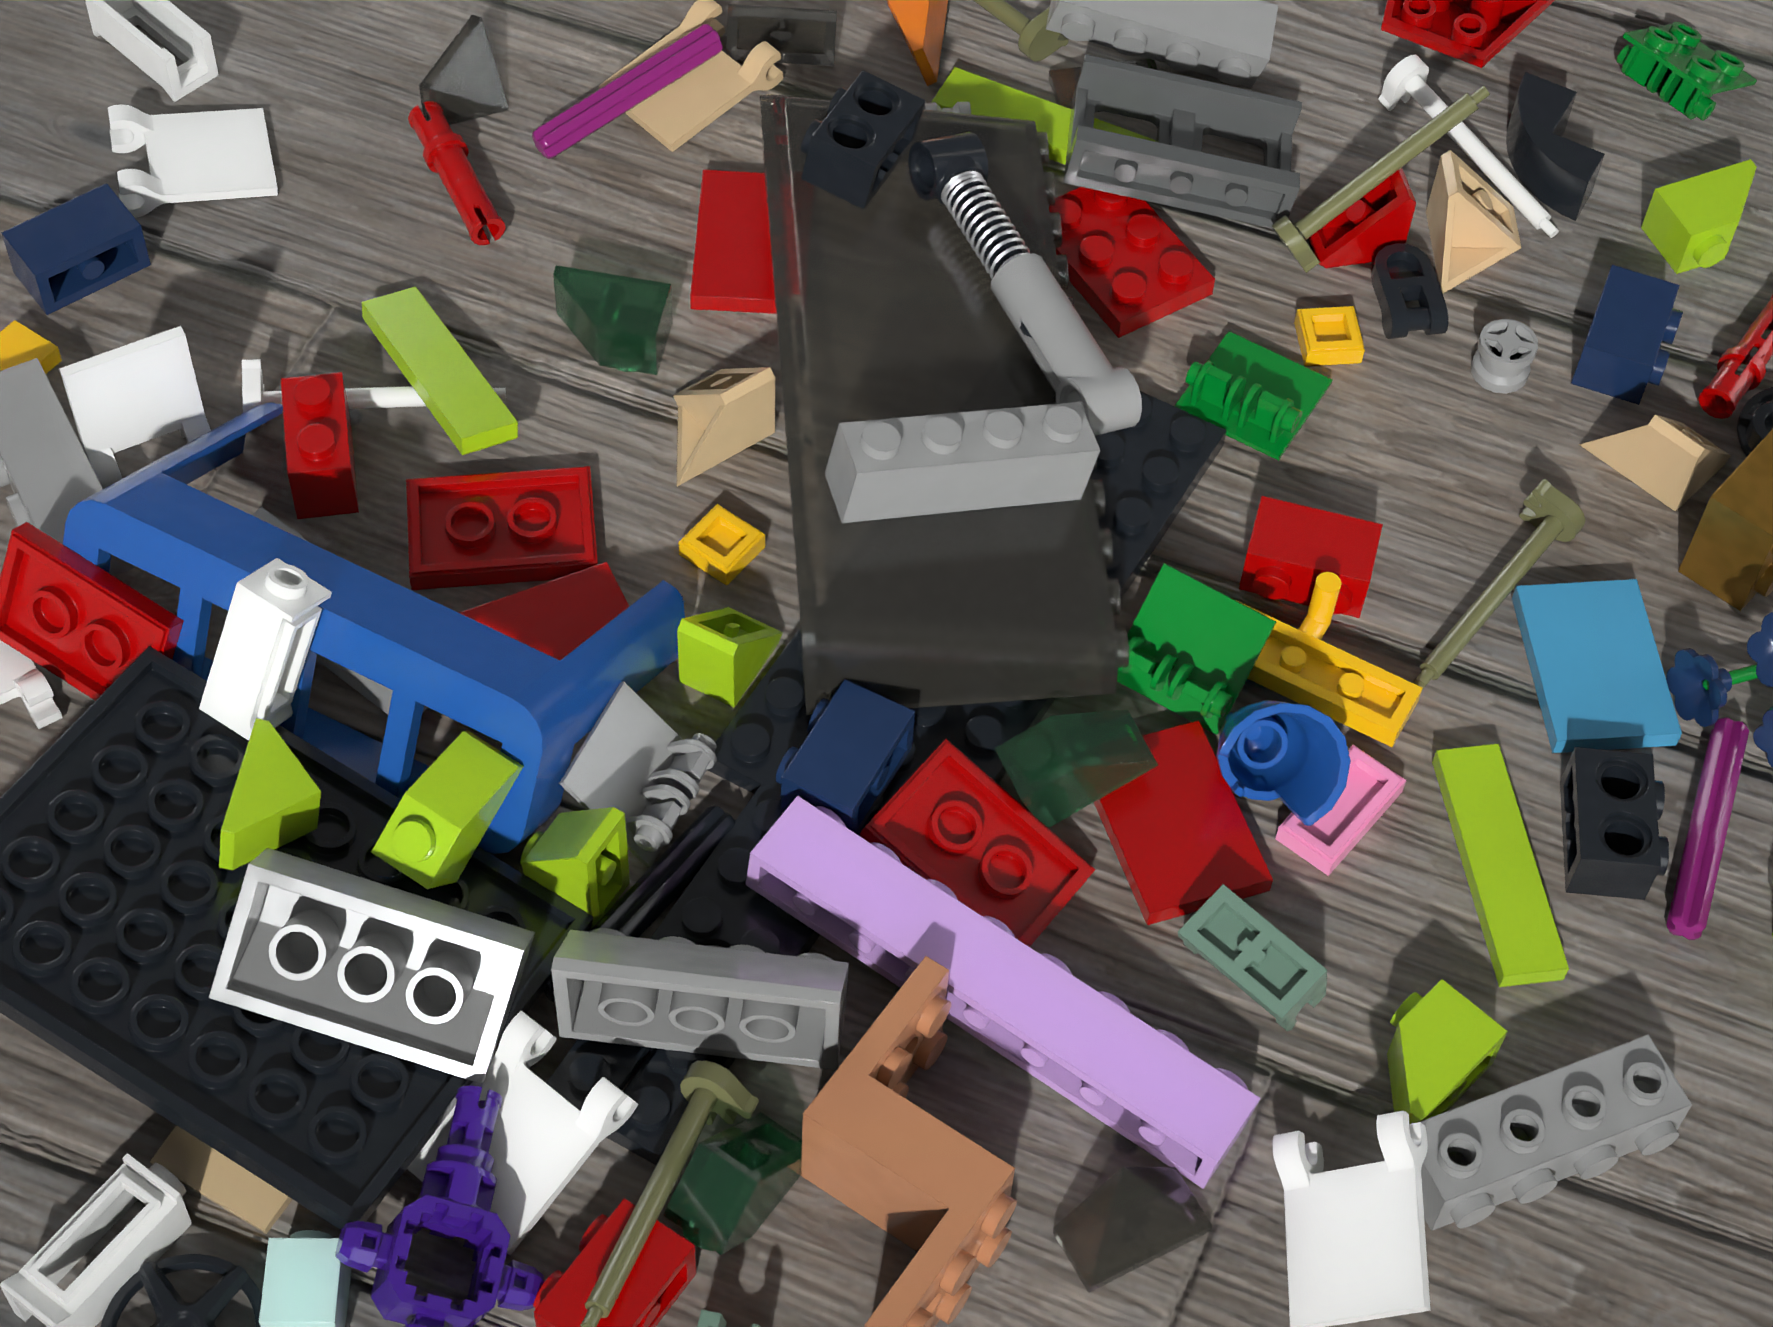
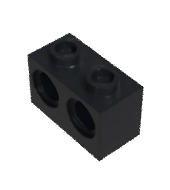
M863 70L848 89L840 87L836 91L823 122L815 119L807 129L800 151L807 155L801 179L864 210L913 145L925 100Z
M1574 747L1560 781L1566 893L1645 900L1656 876H1664L1669 861L1668 838L1666 836H1659L1658 820L1661 818L1664 809L1665 787L1663 781L1655 780L1653 754ZM1612 849L1618 850L1622 852L1624 855L1618 854L1614 852Z

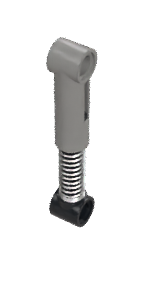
M966 132L914 143L909 151L908 167L915 192L921 199L926 201L938 199L940 204L945 205L952 214L953 219L963 235L966 236L967 241L971 244L970 246L975 251L982 265L985 266L987 273L990 274L992 292L1055 390L1056 404L1080 402L1094 436L1136 426L1141 417L1142 398L1134 376L1124 367L1113 368L1042 257L1034 253L1030 254V250L1025 246L1024 240L1020 238L1019 232L1015 231V226L1011 224V220L1006 216L1000 203L996 201V197L992 194L990 187L987 186L988 159L981 140L976 134Z

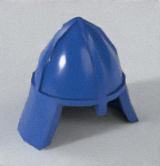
M1266 700L1244 706L1235 713L1230 712L1225 718L1226 724L1219 737L1216 756L1221 775L1234 793L1240 798L1244 796L1252 800L1272 801L1279 798L1307 826L1313 825L1333 809L1346 788L1351 760L1345 736L1329 716L1308 705Z

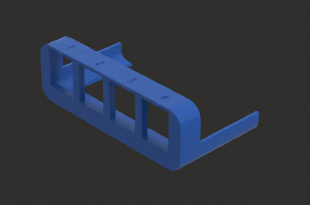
M269 402L246 411L78 502L69 511L65 522L63 545L108 573L111 555L180 587L177 617L184 620L173 661L206 681L213 664V660L204 657L212 603L229 611L237 582L278 558L286 564L301 569L310 579L332 592L331 597L318 605L322 611L292 703H290L293 714L281 723L280 726L400 799L430 767L414 759L424 706L501 742V752L524 767L478 844V847L493 854L511 851L556 813L564 792V788L559 782L570 766L574 744L592 730L619 684L625 682L637 693L678 658L677 629L681 619L685 618L684 601L680 592L665 580L661 581L562 660H558L187 485L242 454L246 433L282 414L283 405ZM317 654L393 690L383 743L308 707Z

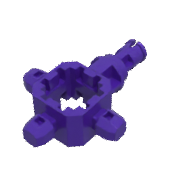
M462 1086L458 1088L456 1095L457 1103L447 1145L439 1147L436 1160L427 1164L419 1199L401 1210L387 1226L386 1233L382 1232L381 1224L364 1221L346 1223L341 1230L335 1257L344 1265L366 1273L372 1267L377 1268L370 1297L385 1320L405 1324L404 1327H472L495 1307L496 1299L500 1308L518 1311L534 1308L533 1303L544 1283V1275L535 1267L516 1260H512L508 1265L504 1264L510 1234L498 1214L490 1212L497 1178L492 1173L494 1158L489 1154L498 1110L501 1108L503 1100L499 1093L491 1089L487 1091L486 1099L479 1101L482 1087ZM421 1228L430 1229L429 1234L450 1240L455 1236L465 1239L463 1247L474 1249L472 1261L476 1262V1267L471 1278L467 1296L469 1298L468 1300L465 1299L460 1305L452 1304V1299L429 1293L426 1297L415 1294L417 1286L405 1283L408 1271H404V1267L408 1258L412 1234H417Z

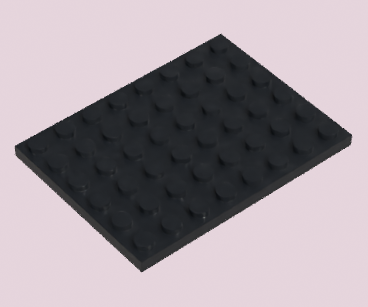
M149 646L0 797V1013L338 1229L342 1230L346 1223L354 1221L366 1222L455 1107L458 1088L470 1086L473 1081L209 998L249 864L247 863L234 870L219 868L221 828L249 740L199 709L207 683L205 679ZM278 725L275 727L284 742L321 790L317 829L275 849L276 851L535 932L516 996L501 1034L502 1037L511 1020L520 1011L527 1014L544 992L545 985L552 975L551 968L554 956L569 931L589 932L594 917L478 846L457 882L426 889L371 852L401 799L282 726ZM500 1037V1039H499V1042H498L497 1048H496V1050H495V1053H496V1051H497V1049H498V1046H499L501 1037Z

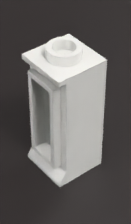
M85 0L93 34L96 37L102 36L161 85L174 102L219 75L211 35L169 0ZM135 26H141L167 49H161ZM173 54H175L184 63L177 67L175 56Z
M278 558L237 582L199 709L247 740L250 739L256 718L270 721L274 728L290 718L293 714L290 703H292L322 611L318 605L329 599L332 592L310 579L301 569L286 564Z
M127 1153L122 1158L124 1163L24 1267L18 1273L0 1283V1287L14 1313L25 1322L33 1315L44 1323L46 1327H95L103 1319L114 1295L139 1271L141 1265L148 1261L157 1262L192 1224L182 1199L186 1189L178 1178L158 1163H154L148 1169ZM137 1200L144 1203L146 1206L65 1291L57 1286L60 1280Z

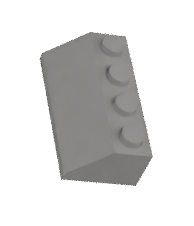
M267 848L248 864L209 998L483 1084L515 999L535 932Z
M599 928L591 932L570 930L554 956L551 972L559 1037L837 1070L847 1001L849 963L833 961L830 957L818 953H804L798 956L765 953L761 949L750 945H734L729 948L696 945L688 939L675 936L664 937L660 940L628 937L622 932L608 928Z

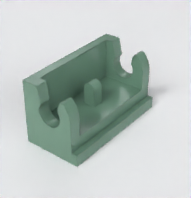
M1224 884L1178 931V937L1183 940L1184 946L1194 954L1201 955L1274 1016L1276 1023L1286 1031L1294 1028L1297 1022L1295 1018L1306 1003L1314 1008L1326 995L1327 969Z

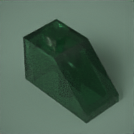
M556 265L553 273L556 312L599 366L615 368L624 372L657 375L673 324L671 284Z
M1128 710L1052 715L995 748L1021 801L1048 828L1158 766L1155 757Z
M760 1112L750 1119H746L699 1142L663 1215L680 1226L683 1235L694 1245L705 1250L716 1251L720 1255L724 1254L756 1233L801 1176L802 1139Z

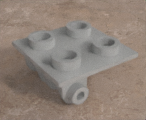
M621 682L559 784L586 810L614 807L624 812L627 848L646 867H651L662 847L668 845L673 837L672 830L681 815L686 814L690 808L689 800L694 799L698 794V785L707 769H711L716 763L717 757L714 751L717 746L714 740L701 733L694 734L692 739L683 740L625 682Z

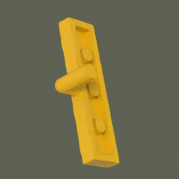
M1323 572L1317 576L1307 615L1298 629L1251 608L1276 621V624L1247 679L1299 704L1308 705L1339 723L1393 747L1415 709L1423 688L1321 640L1331 624L1341 588V579L1336 574Z

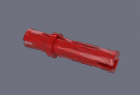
M434 101L423 102L431 117L429 121H426L419 106H415L409 113L408 122L424 146L423 158L428 168L432 172L438 173L469 231L471 240L477 245L490 244L482 229L483 225H487L494 240L497 241L504 234L506 229L505 223L498 215L467 158L469 150L461 135L453 133L439 103Z
M1773 295L1755 321L1749 326V329L1736 347L1727 349L1720 357L1717 364V373L1709 385L1700 393L1698 398L1699 404L1708 415L1719 419L1729 418L1746 392L1755 389L1764 379L1766 374L1765 366L1773 356ZM1768 328L1772 331L1769 336L1763 339L1762 335ZM1757 347L1758 351L1755 355L1750 356L1751 350ZM1741 364H1745L1746 368L1741 375L1735 374Z

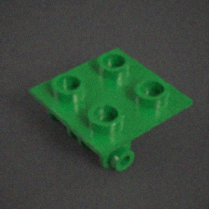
M1673 22L1672 24L1656 27L1650 26L1645 29L1625 32L1622 37L1631 44L1626 45L1621 50L1616 60L1622 66L1621 72L1641 86H1647V90L1651 93L1661 89L1659 98L1664 102L1671 100L1669 105L1690 120L1697 117L1704 121L1711 115L1716 106V102L1710 99L1713 94L1755 85L1757 79L1743 71L1745 65L1739 58L1725 51H1713L1700 42L1702 35L1697 30L1681 22Z
M1228 331L1204 365L1197 361L1193 362L1185 378V383L1189 384V386L1177 401L1175 407L1227 430L1226 436L1279 461L1332 384L1333 379Z
M1164 563L1126 638L1120 636L1114 643L1109 654V659L1113 663L1106 676L1191 722L1199 720L1203 728L1218 735L1226 720L1225 718L1230 713L1266 644L1276 621Z

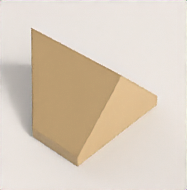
M1451 150L1441 155L1426 215L1437 279L1442 294L1521 249L1514 207Z
M771 367L721 369L673 395L678 405L677 487L775 433V376Z
M1654 415L1648 425L1579 444L1675 512L1714 476L1731 457L1730 454L1683 422L1659 415Z

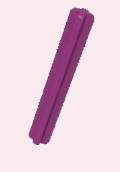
M702 24L534 129L532 138L536 148L547 159H552L718 55L723 48L719 34L709 24Z
M1728 717L1719 718L1710 733L1666 924L1671 934L1683 936L1688 940L1700 938L1702 931L1707 925L1749 735L1748 727L1743 721H1733Z

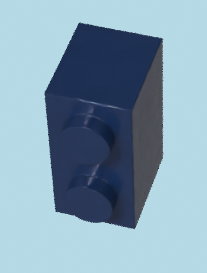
M107 183L1 232L14 274L46 315L151 265L140 223Z
M1611 265L1571 384L1639 405L1647 383L1659 386L1666 368L1670 352L1660 349L1662 342L1672 345L1682 318L1683 311L1673 308L1680 285Z
M844 680L831 701L823 698L818 703L808 724L807 732L809 735L800 749L791 747L786 752L778 767L776 783L781 784V813H784L794 799L799 796L814 807L822 806L833 811L841 818L846 828L858 835L912 748L915 711L848 680Z

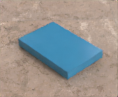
M1637 579L1516 586L1512 602L1552 753L1573 752L1574 747L1614 750L1677 745L1682 732Z

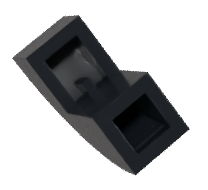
M1525 72L1507 128L1506 145L1510 162L1521 182L1534 196L1561 215L1576 221L1592 194L1605 154L1562 137L1577 92Z

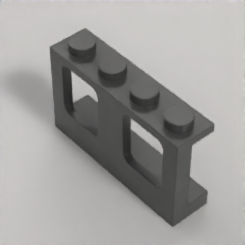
M1085 54L1072 97L1063 183L1272 228L1271 225L1284 215L1289 218L1300 189V173L1291 172L1292 134L1302 110V102ZM1097 111H1104L1149 121L1157 127L1156 142L1093 128L1094 114ZM1203 135L1218 136L1261 147L1264 151V166L1202 152Z

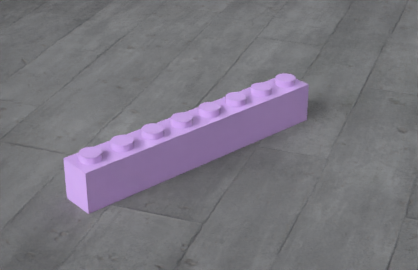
M797 796L750 852L746 885L900 988L925 956L949 970L946 999L951 1002V1008L946 1017L948 1020L1202 1189L1205 1188L1245 1128L1260 1100V1097L1248 1090L1246 1084L1237 1075L1226 1069L1214 1068L1189 1052L1188 1047L1179 1037L1166 1030H1155L1131 1014L1125 1003L1118 997L1104 991L1097 992L1072 975L1070 969L1061 960L1050 954H1039L1016 939L1012 931L1003 922L990 916L983 917L958 901L956 895L946 885L934 879H924L904 866L891 849L880 843H869L846 828L841 818L825 807H814Z

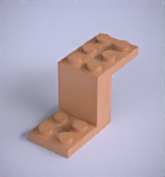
M927 956L920 962L803 1113L801 1176L917 1251V1254L865 1323L864 1327H935L940 1319L949 1325L960 1313L972 1290V1286L967 1284L969 1278L980 1263L990 1268L997 1261L1012 1234V1231L1005 1226L1017 1204V1200L1010 1197L1015 1168L906 1099L909 1086L906 1085L907 1081L918 1067L926 1071L935 1063L944 1049L948 1035L943 1032V1023L951 1008V1002L946 999L949 970Z

